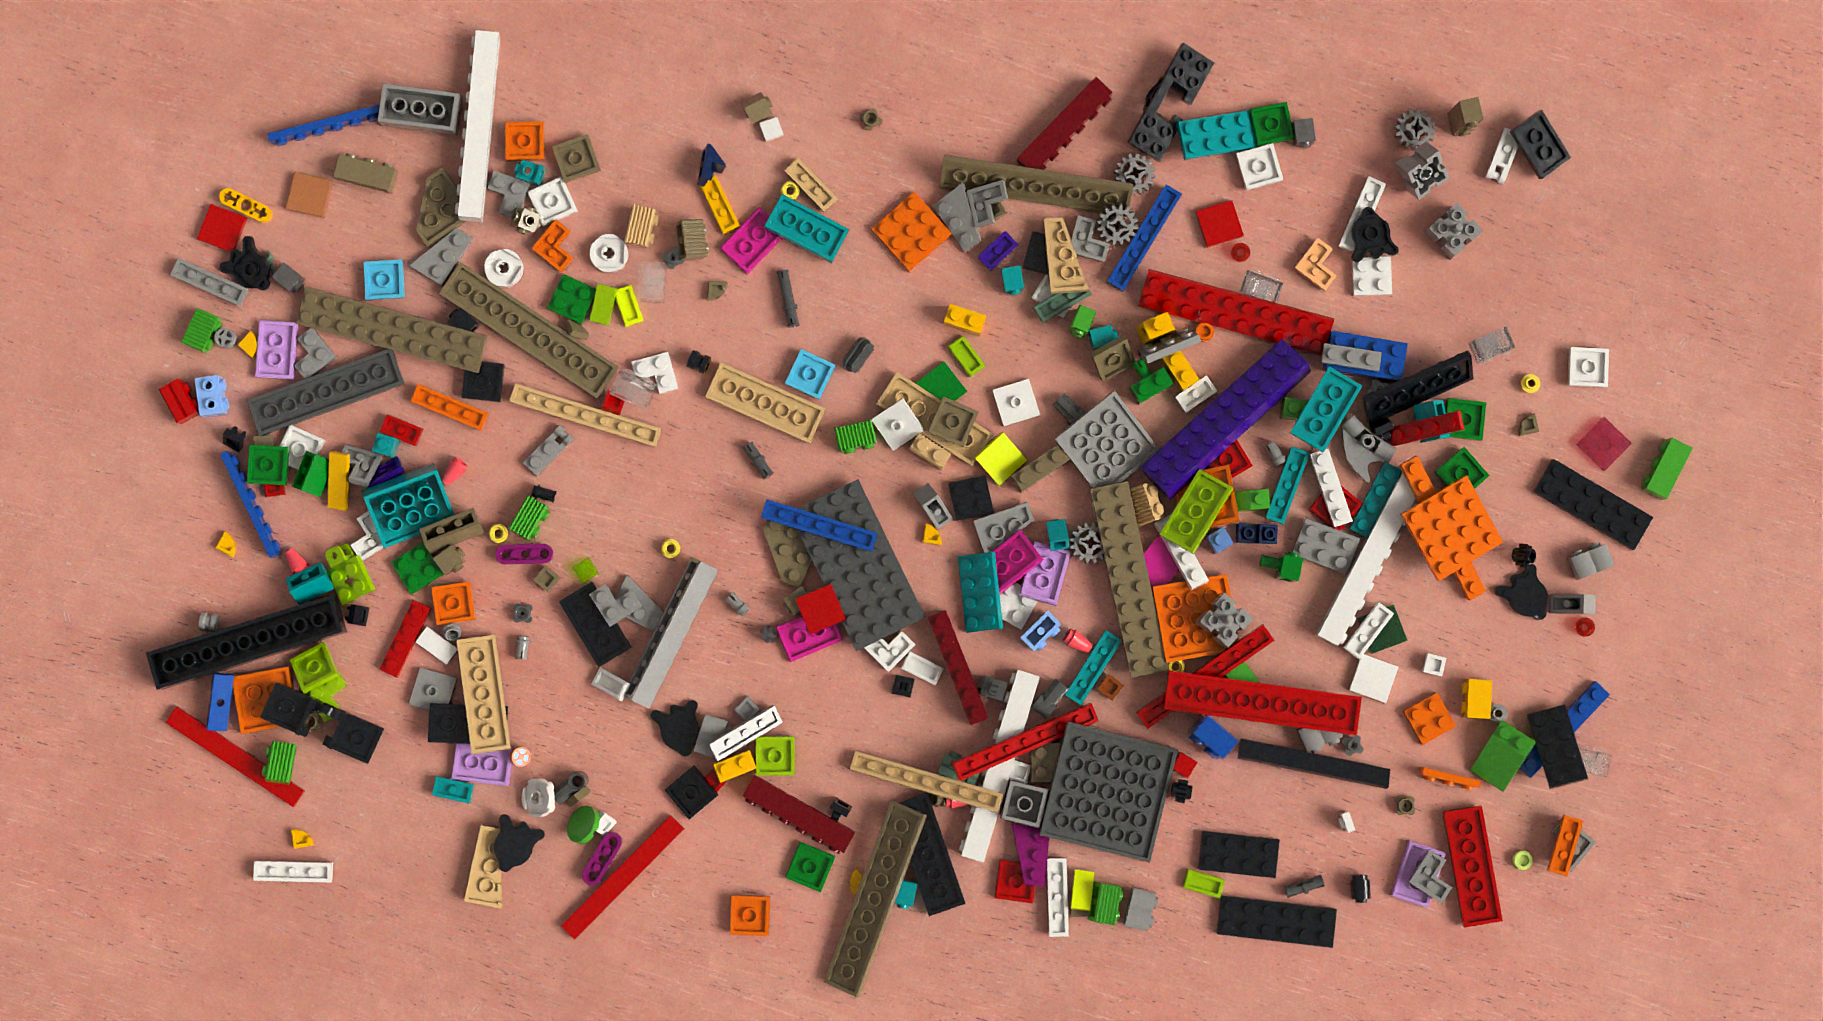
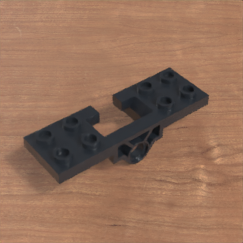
M1181 43L1165 74L1159 78L1158 82L1147 93L1145 105L1142 109L1144 112L1127 143L1155 161L1160 162L1177 132L1176 123L1183 121V119L1173 115L1168 120L1157 113L1159 106L1169 88L1183 96L1181 101L1187 105H1192L1214 62L1187 44Z
M279 682L275 683L260 716L261 719L292 731L296 735L307 737L310 727L305 726L311 709L332 717V719L338 720L339 724L333 737L326 735L322 745L366 764L369 763L384 731L383 727Z

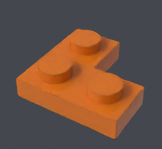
M555 219L534 244L532 250L562 273L574 259L559 247L571 231Z

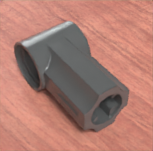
M1065 393L1053 404L1067 419L1066 421L1069 425L1086 413Z
M1055 679L1031 707L1047 719L1068 688Z
M582 771L575 772L554 788L555 801L561 805L584 788L589 781L587 774ZM577 775L583 780L581 786L576 785L574 782V778Z

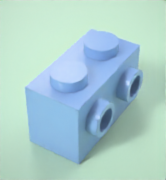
M219 375L195 378L200 416L208 418L227 415L229 401L225 398V390H227L225 379Z
M1046 611L1020 639L1033 652L1036 649L1040 651L1047 644L1045 640L1049 636L1053 638L1060 631L1058 627L1061 623L1049 611Z

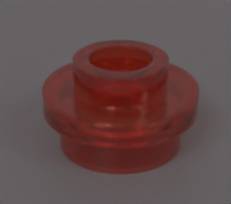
M1237 243L1231 250V256L1237 262H1244L1250 256V248L1244 243ZM1237 250H1242L1244 255L1239 256Z
M1580 618L1575 624V630L1580 636L1588 637L1593 634L1595 624L1590 618ZM1582 624L1587 625L1586 631L1582 630Z

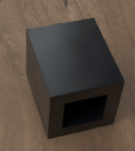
M461 307L458 310L452 311L449 315L450 319L447 321L454 327L473 332L480 326Z

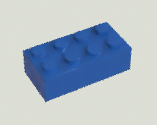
M1337 331L1330 332L1327 344L1382 352L1379 372L1323 364L1322 371H1326L1330 366L1338 372L1349 376L1373 380L1378 379L1379 381L1391 383L1402 380L1408 343Z

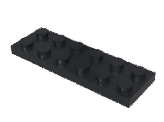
M1468 350L1456 354L1454 357L1364 396L1363 402L1368 424L1372 425L1473 380L1471 354Z
M1555 459L1550 461L1533 493L1631 550L1636 549L1653 519L1651 515Z
M928 793L900 802L927 815L910 862L928 915L932 916L966 904Z
M1221 895L1216 934L1333 948L1337 909Z

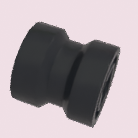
M693 350L686 367L690 369L695 368L699 373L705 374L712 357L708 355L703 356L698 351Z

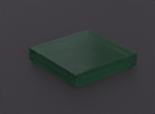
M1394 604L1386 607L1394 614L1368 647L1370 654L1408 641ZM1368 614L1357 618L1359 625Z

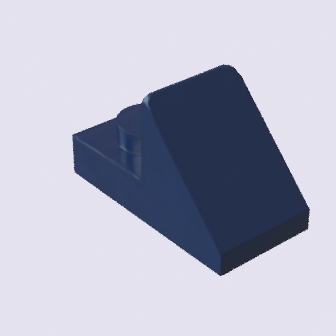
M707 143L702 151L697 185L703 187L708 180L711 181L713 172L722 173L726 168L725 162L709 143Z

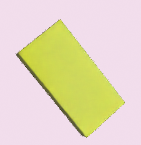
M632 285L617 289L615 298L625 327L643 322L644 320Z
M1075 869L1070 909L1090 911L1094 872Z

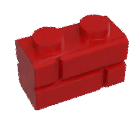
M176 379L159 389L176 423L183 424L200 415L198 400L191 396L190 391L192 389L187 381Z

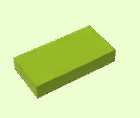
M597 284L590 321L604 325L610 324L617 288Z
M961 336L948 346L969 377H972L986 367L964 336Z
M1187 869L1182 888L1220 898L1225 879Z

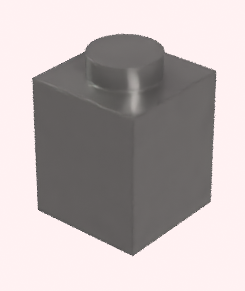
M1313 118L1294 120L1292 122L1295 137L1293 140L1294 147L1300 146V149L1311 147V144L1316 141Z
M284 262L272 276L274 280L293 294L302 289L304 286L303 282L306 280Z

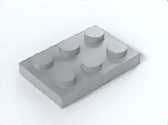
M1182 328L1173 336L1166 335L1161 337L1160 341L1156 343L1149 342L1142 345L1138 353L1145 362L1151 363L1201 342L1199 334L1192 329Z
M1305 518L1292 552L1298 553L1301 558L1347 574L1360 537Z

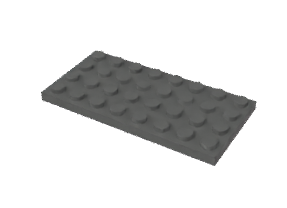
M859 479L797 508L878 533L871 552L797 529L824 586L829 584L833 586L846 617V620L842 621L856 651L926 618Z

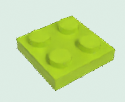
M325 642L290 659L303 693H307L339 676Z
M795 736L756 738V776L795 775Z

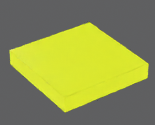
M1004 432L998 434L974 456L976 461L999 486L1027 461Z

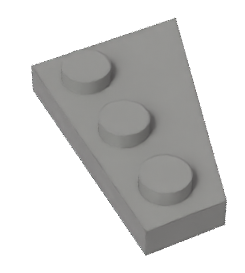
M961 183L936 202L933 207L962 249L967 252L982 240L978 228L974 225L969 199L965 191V184Z
M455 228L409 266L439 285L444 286L473 241V238Z
M1028 502L973 520L984 553L992 552L1018 530H1022L1034 521Z
M627 575L615 599L617 600L633 590L643 607L626 618L654 632L664 611Z

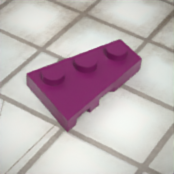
M1012 824L1024 885L1044 887L1049 837L1038 835L1040 827Z

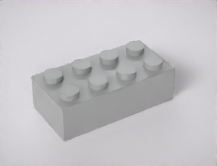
M383 84L378 122L386 127L457 136L463 98L459 93Z

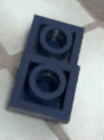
M1236 524V543L1277 544L1278 525Z

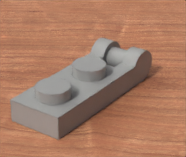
M560 425L523 463L538 476L575 438L571 434L568 435L565 432V428ZM558 437L563 440L561 444L556 441Z

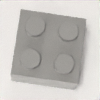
M1009 780L1001 819L1039 828L1048 789Z

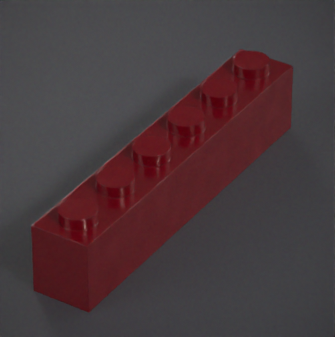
M1095 77L1017 158V163L1021 167L1045 170L1047 168L1045 164L1049 160L1053 162L1060 154L1058 151L1062 147L1066 148L1073 141L1071 137L1075 133L1079 135L1086 126L1084 124L1088 120L1092 121L1099 114V108L1101 106L1105 108L1112 101L1110 97L1113 92Z
M945 610L928 617L970 725L988 719L947 611Z
M753 776L743 794L746 797L745 801L753 806L756 804L762 806L763 812L770 816L773 813L779 816L778 820L786 825L791 823L797 826L795 830L804 835L806 833L813 835L812 839L819 844L827 843L830 845L829 849L837 854L840 851L842 853L845 852L855 834L854 830L838 821L836 822L831 817L759 776Z

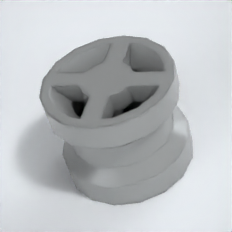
M221 328L215 333L214 339L219 346L230 349L236 345L237 336L233 331Z
M203 611L199 619V630L217 631L220 615L218 613L208 614V612Z

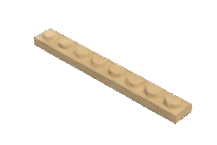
M516 383L509 401L653 447L657 446L662 430L655 426Z
M855 751L850 770L996 813L999 811L1003 794L858 751Z

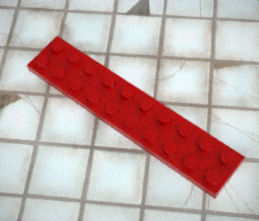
M1152 269L1148 270L1138 306L1163 313L1168 312L1170 315L1200 323H1208L1215 327L1275 343L1283 339L1291 347L1322 355L1323 344H1327L1334 323V318Z
M1168 671L1164 709L1357 735L1362 697Z

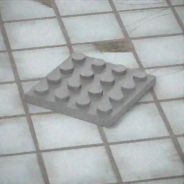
M1114 390L1054 438L1092 489L1121 483L1160 450Z

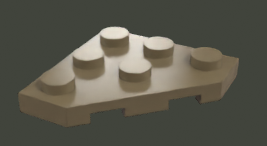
M443 168L426 178V187L416 231L427 247H430L466 222L459 220L458 214H455V205L459 203L460 196H457V188Z
M767 520L763 531L781 580L800 588L812 563L805 544L797 529Z

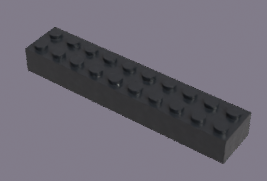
M330 595L146 652L156 690H164L212 675L213 673L222 672L347 633L337 596Z

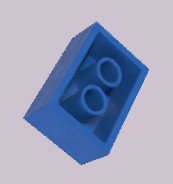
M1201 715L1188 731L1190 734L1189 739L1196 745L1204 746L1205 749L1203 751L1214 759H1224L1239 742L1209 715Z

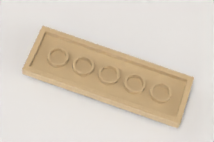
M722 362L705 396L707 399L809 444L826 408Z
M896 372L876 404L886 410L903 398L925 429L921 432L923 435L973 467L976 462L974 456L988 444L993 434L974 422L966 443L962 447L929 433V428L941 400Z
M495 635L456 640L472 755L509 750L511 746Z

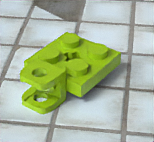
M348 543L335 546L325 552L326 559L331 568L327 572L342 606L376 590L361 556H355ZM349 577H353L354 581H352V585L349 583Z

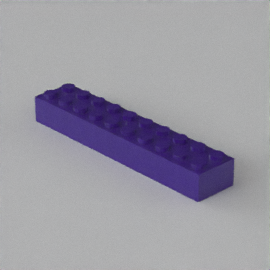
M1281 339L1141 466L1144 475L1151 482L1153 481L1154 485L1171 500L1193 480L1199 469L1203 471L1310 374L1309 363Z

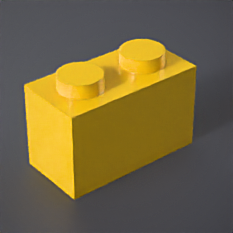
M950 304L944 325L980 337L986 315Z
M1181 350L1160 360L1181 392L1200 380Z
M1465 679V683L1463 682L1461 687L1462 694H1464V702H1461L1463 717L1491 719L1492 680Z
M750 750L712 765L719 783L756 769Z

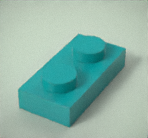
M436 776L432 795L470 804L475 784Z

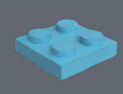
M402 259L364 262L365 300L405 298Z
M801 349L785 384L820 400L836 365Z

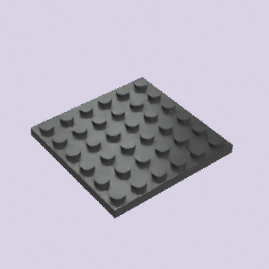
M1067 721L1038 835L1150 863L1178 750Z

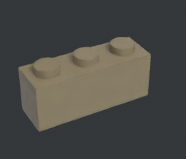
M1478 97L1461 100L1449 111L1448 118L1453 135L1459 134V137L1471 134L1470 132L1475 130V127L1479 126V123L1484 119Z
M346 153L345 156L339 154L334 177L343 182L393 194L398 171L392 164L383 162L382 165L375 164V160L364 158L363 161L357 159V156Z
M1058 444L1014 473L1011 478L1022 493L1069 462L1070 458Z
M474 508L419 529L424 545L430 554L485 533Z

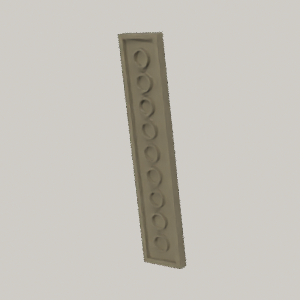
M944 155L939 188L953 190L961 183H964L965 191L967 192V190L1003 180L1005 181L1008 199L1105 213V206L1110 209L1112 208V203L1115 204V207H1118L1119 203H1122L1123 208L1127 205L1130 206L1134 184Z
M461 262L439 293L597 399H599L619 369L617 365L573 336H570L567 332Z
M311 287L304 288L296 323L475 373L480 371L488 335Z
M1128 481L1090 489L1130 678L1169 670L1168 663L1165 661L1159 621Z
M891 800L825 977V983L856 998L860 997L927 817L926 814Z

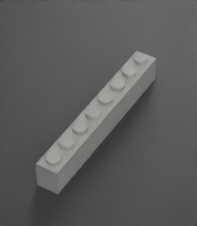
M693 557L690 558L629 681L631 685L625 695L626 698L650 708L669 668L673 664L677 651L681 648L685 635L690 630L694 617L698 614L702 601L707 596L711 583L715 580L717 569Z

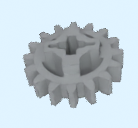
M1418 108L1414 113L1409 109L1407 114H1401L1402 119H1397L1396 123L1399 125L1394 127V130L1398 131L1395 137H1400L1398 143L1404 142L1405 149L1411 146V151H1414L1416 147H1419L1426 141L1429 143V141L1434 140L1435 137L1431 134L1437 132L1436 129H1432L1436 122H1430L1432 115L1425 116L1427 111L1421 114ZM1412 118L1410 124H1404L1405 121ZM1414 126L1416 127V130H1419L1417 133H1415V130L1412 129ZM1426 135L1425 139L1418 141L1420 136Z
M1139 153L1135 157L1129 154L1128 159L1122 157L1121 161L1123 164L1117 163L1116 166L1119 169L1114 171V174L1118 175L1115 181L1124 183L1128 181L1134 184L1132 195H1134L1135 191L1141 195L1142 189L1147 192L1149 190L1147 185L1152 186L1154 183L1150 179H1155L1156 177L1155 174H1152L1155 171V167H1150L1152 161L1146 162L1145 155L1142 159L1139 158ZM1128 164L1129 170L1122 173L1124 167ZM1133 171L1139 173L1137 178L1134 175L1131 176ZM1148 175L1147 180L1142 184V177Z
M1112 203V208L1110 209L1105 206L1106 212L1100 211L1099 214L1102 218L1097 219V223L1101 224L1097 226V230L1101 231L1100 237L1106 236V242H1109L1111 239L1113 245L1117 241H1120L1122 245L1124 239L1129 242V236L1136 235L1133 229H1138V225L1135 224L1138 222V218L1133 217L1135 211L1129 212V206L1127 205L1123 208L1122 203H1119L1118 207H1115V204ZM1123 214H1125L1126 216H1128V218L1130 219V221H1128L1127 219H1124ZM1117 221H1120L1121 224H1118V227H1115L1114 224H1116ZM1105 227L1110 228L1112 234H1110Z
M1087 522L1084 523V528L1077 526L1078 532H1072L1075 537L1069 539L1074 544L1070 546V549H1075L1073 556L1079 555V561L1085 558L1086 564L1089 563L1090 559H1092L1093 563L1097 562L1096 558L1103 560V549L1098 554L1092 556L1094 549L1102 548V542L1095 536L1096 532L1099 533L1098 527H1095V522H1092L1091 526H1088ZM1088 530L1086 537L1079 538L1082 532ZM1092 538V541L1097 544L1092 545L1091 548H1088V544H1085V542H1081ZM1078 545H1082L1085 554L1079 550Z

